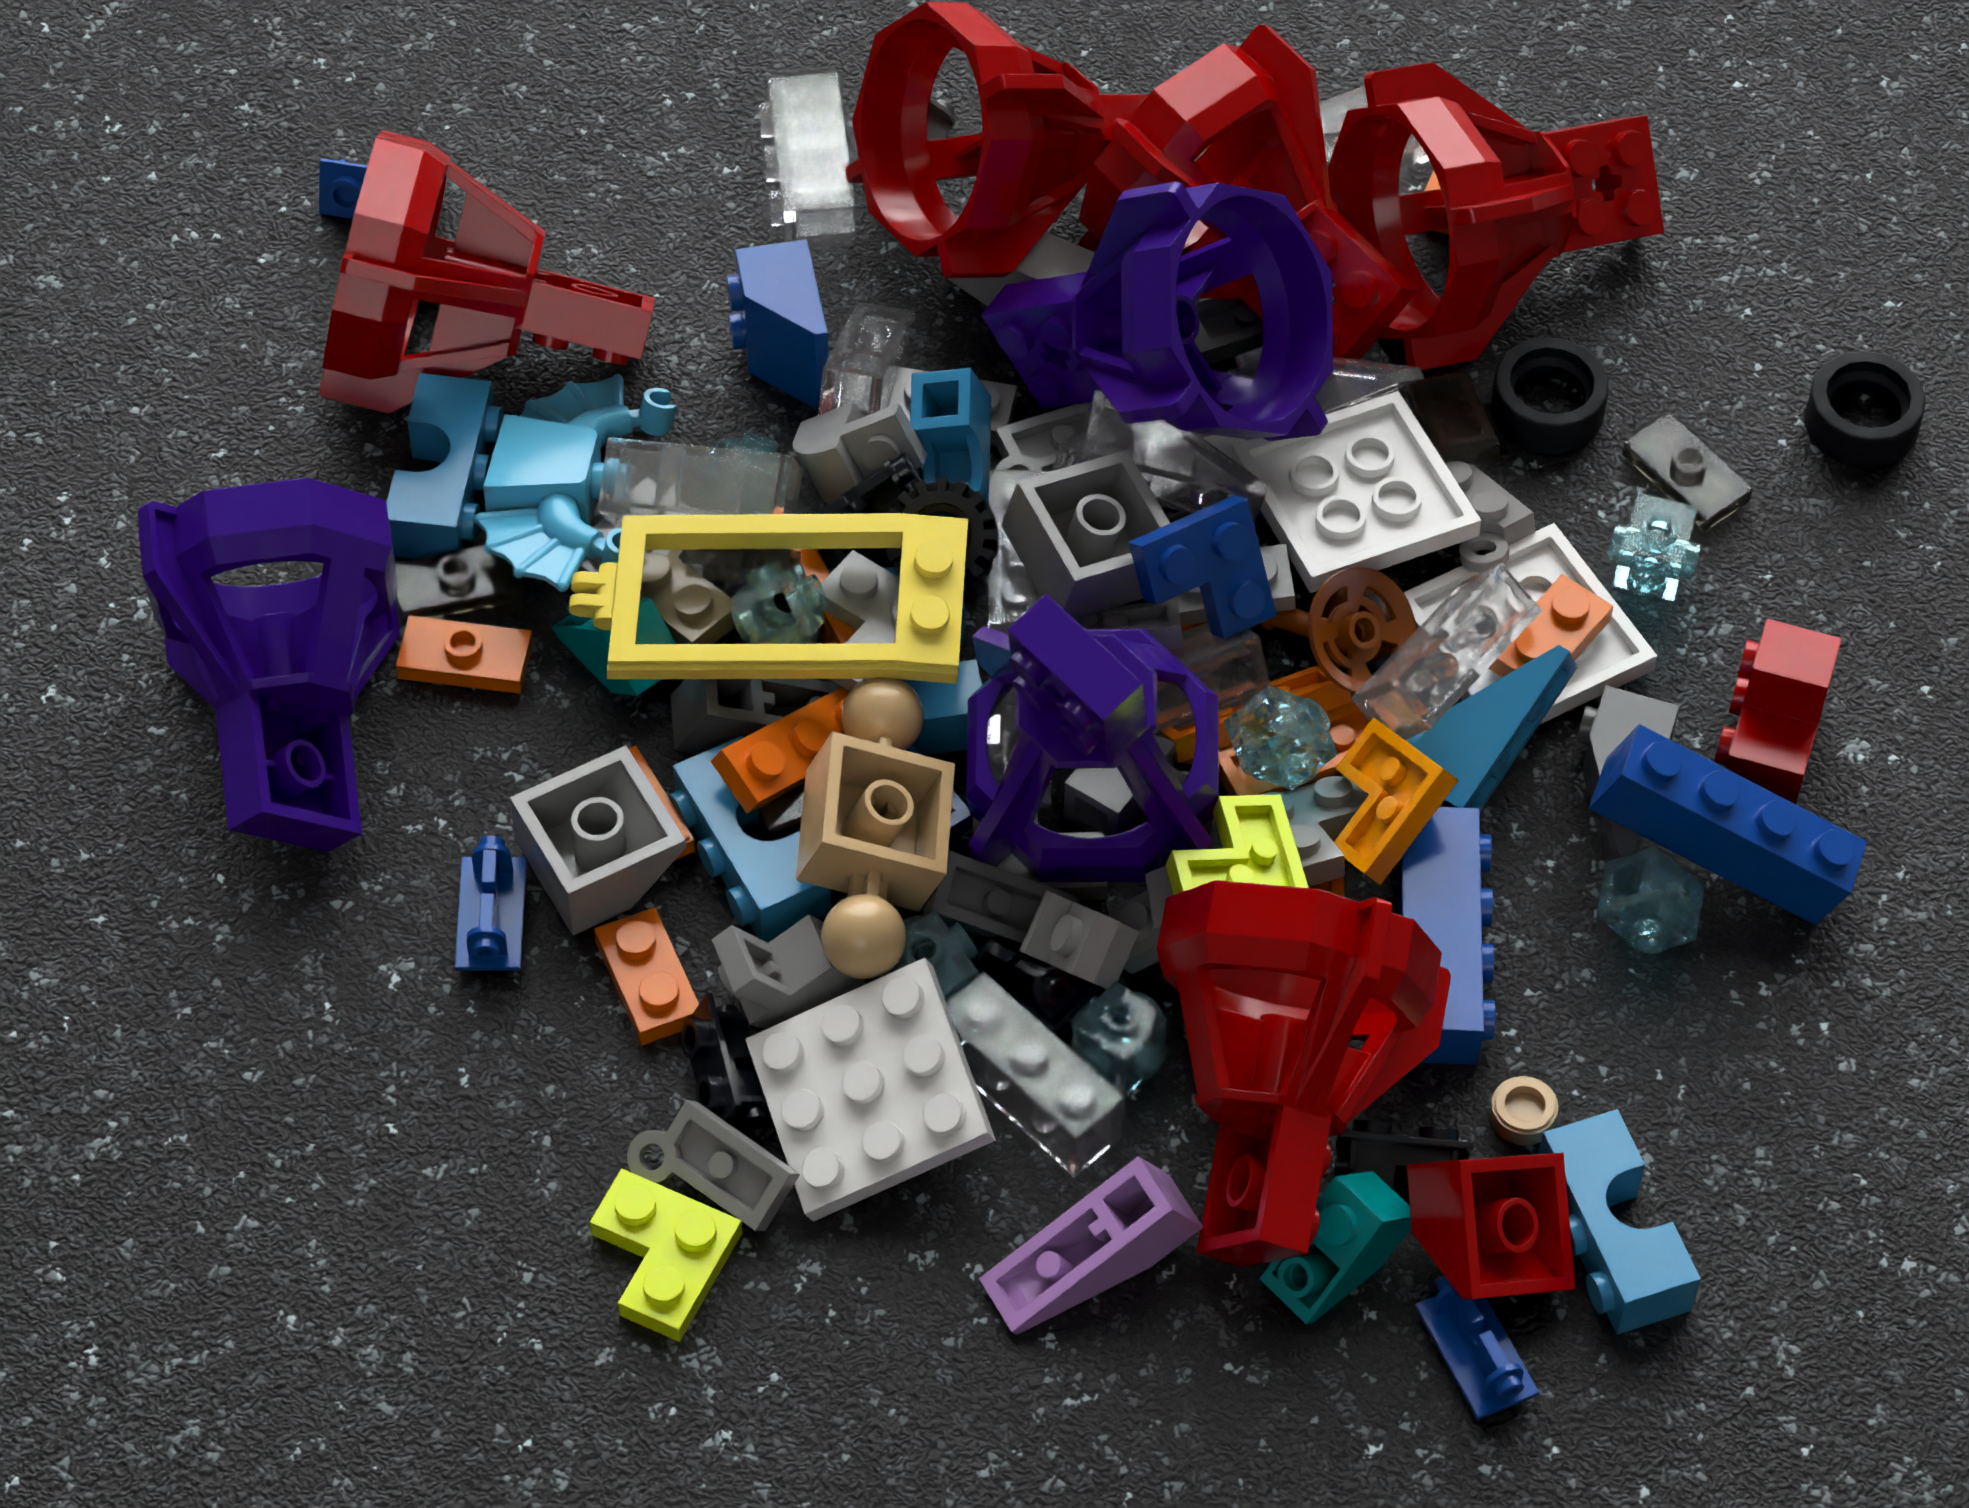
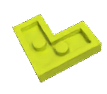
M1281 794L1219 796L1213 810V816L1223 849L1172 850L1165 866L1173 895L1214 880L1309 888Z
M621 1168L590 1220L591 1235L644 1258L618 1302L619 1316L680 1342L741 1237L742 1220Z

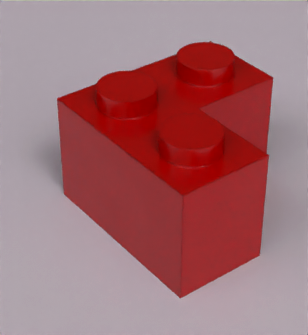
M1766 619L1760 643L1750 640L1746 642L1737 675V683L1729 708V713L1740 716L1736 729L1723 727L1714 763L1724 765L1726 769L1796 804L1842 638Z

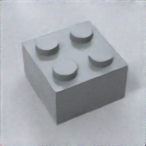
M1124 450L1017 481L1001 527L1041 597L1047 593L1073 619H1078L1143 599L1128 542L1168 525L1170 522L1129 452Z

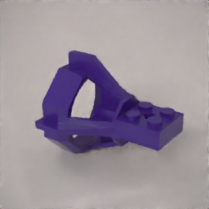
M1169 182L1124 190L1115 203L1087 272L1007 284L981 315L997 339L999 346L1005 351L1027 385L1030 394L1036 399L1042 409L1108 400L1125 424L1165 420L1167 424L1181 431L1249 440L1263 438L1267 441L1316 436L1321 434L1328 423L1325 414L1314 397L1333 372L1332 272L1284 194L1223 183L1185 188L1179 182ZM1198 220H1203L1216 226L1228 236L1181 256L1186 240ZM1251 273L1258 288L1263 314L1262 351L1254 379L1212 370L1194 342L1200 326L1199 313L1195 302L1201 294Z
M307 477L203 490L177 507L156 501H149L138 509V533L143 579L154 618L165 636L167 664L216 710L228 830L326 852L362 834L348 716L353 714L355 710V699L400 635L396 604L398 580L386 500ZM285 561L323 563L322 575L282 584L228 586L214 584L211 579L212 576L225 571L262 563Z
M1045 593L1007 629V634L982 626L972 636L976 660L991 676L968 698L966 798L970 814L980 823L968 842L972 859L997 867L1012 853L1041 882H1146L1145 874L1161 868L1168 861L1172 850L1213 849V840L1203 826L1214 817L1213 810L1219 798L1218 696L1145 628L1084 629ZM1157 681L1175 683L1187 696L1193 711L1196 728L1195 753L1189 774L1182 787L1152 734L1157 729ZM1015 687V730L1020 735L1001 783L998 786L987 754V726L998 704ZM1117 767L1147 819V822L1132 830L1116 835L1094 838L1063 835L1034 823L1055 769Z

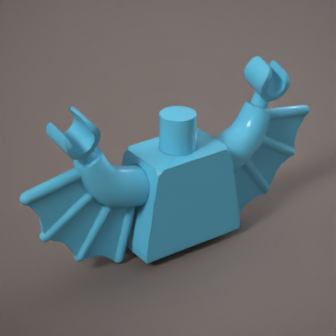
M615 374L613 377L593 383H574L569 381L562 390L551 396L528 400L520 416L504 414L483 486L486 512L477 513L474 516V523L480 526L487 536L484 551L487 554H493L505 559L511 564L514 569L513 575L516 578L529 577L544 580L557 588L559 592L568 590L572 582V575L578 572L584 559H595L598 556L601 557V564L606 562L618 563L621 528L613 529L604 539L603 533L592 528L590 523L597 499L630 501L633 490L632 464L602 463L600 449L606 443L632 434L633 428L636 427L650 435H665L673 425L677 409L676 405L669 404L671 393L662 388H650L643 394L640 409L629 410L627 406H624L623 377L620 374Z

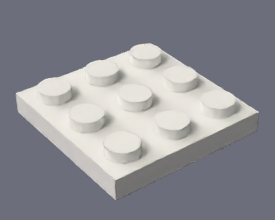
M1399 391L1326 414L1328 423L1321 434L1316 436L1275 441L1258 438L1232 445L1231 463L1243 483L1249 487L1251 496L1280 544H1286L1288 557L1310 593L1318 591L1320 586L1329 577L1342 570L1364 567L1378 571L1479 537L1480 517Z
M1555 523L1509 545V560L1506 565L1498 570L1478 573L1472 572L1462 565L1404 592L1414 614L1416 639L1462 701L1502 678L1487 668L1489 654L1561 574L1613 605L1611 621L1575 660L1578 669L1540 724L1603 695L1606 685L1618 688L1654 671L1657 660L1656 653Z
M925 957L745 1039L787 1164L800 1174L794 1185L804 1214L813 1222L996 1141L934 967Z

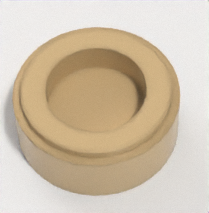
M1528 1076L1513 1077L1501 1083L1495 1090L1489 1112L1490 1122L1494 1131L1507 1142L1521 1146L1534 1145L1541 1142L1543 1132L1554 1129L1558 1114V1101L1553 1090L1541 1080Z

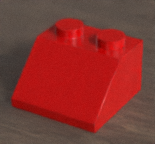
M1564 1152L1406 1165L1412 1234L1463 1300L1576 1289Z

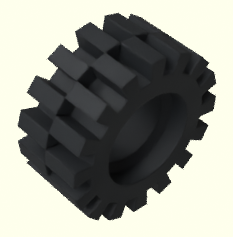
M935 478L936 482L926 484L925 480L915 483V489L909 493H906L904 490L897 497L898 503L895 508L890 507L888 513L930 516L947 514L955 518L968 519L964 589L972 590L979 585L977 581L981 577L989 575L993 569V560L995 557H998L999 553L998 536L1000 534L992 509L978 491L974 492L969 488L968 484L957 480V483L948 482L947 478ZM886 548L887 550L885 551L889 561L899 575L901 548Z

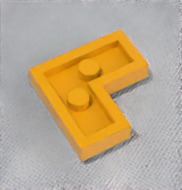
M1373 717L1335 768L1369 795L1334 843L1344 854L1346 860L1381 885L1459 780Z

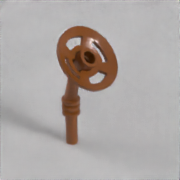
M1364 567L1342 570L1329 577L1316 592L1309 612L1298 608L1276 612L1277 616L1259 623L1262 628L1269 631L1277 627L1309 638L1313 655L1323 673L1338 687L1356 694L1378 693L1394 686L1407 672L1416 648L1415 618L1404 592L1385 574ZM1343 587L1344 602L1332 610L1328 619L1322 617L1324 607L1329 598ZM1366 588L1374 592L1383 601L1392 621L1387 622L1380 607L1372 599L1364 596ZM1382 642L1392 644L1393 650L1388 662L1381 671L1372 676L1365 662H1368L1377 654ZM1323 643H1324V645H1325V648H1326L1327 652H1328L1329 655L1331 656V658H1332L1338 665H1340V666L1343 667V668H1346V669H1347V672H1348V675H1346L1345 673H1343L1342 671H1340V670L1332 663V661L1330 660V658L1328 657V655H1327V653H1326V651H1325V649H1324Z

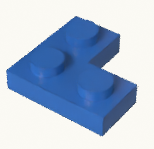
M1233 495L1128 542L1143 600L1158 605L1199 586L1212 635L1226 639L1277 616L1248 499Z

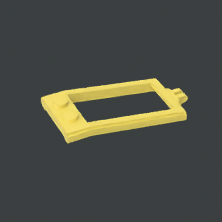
M907 513L623 515L618 563H602L599 566L598 572H575L572 575L571 590L577 594L570 596L568 610L574 616L593 618V625L598 629L611 631L607 679H869L886 677L957 684L968 519ZM901 548L895 643L636 644L645 550Z

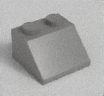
M626 745L510 797L515 841L524 856L527 857V861L573 936L632 909L686 848L685 838Z

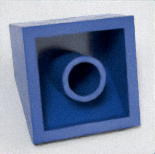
M807 239L735 249L736 274L726 276L731 312L738 311V313L728 314L733 350L744 349L750 374L816 410L830 409L828 332Z

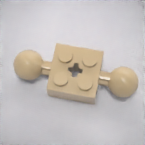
M886 677L864 679L850 690L844 700L841 714L845 734L831 732L806 769L796 880L848 893L847 898L838 902L827 914L822 926L821 942L824 953L832 966L842 974L856 979L879 977L890 971L897 964L905 949L906 929L901 915L893 905L919 912L947 874L955 763L906 751L915 743L921 733L924 723L923 705L916 691L902 679Z

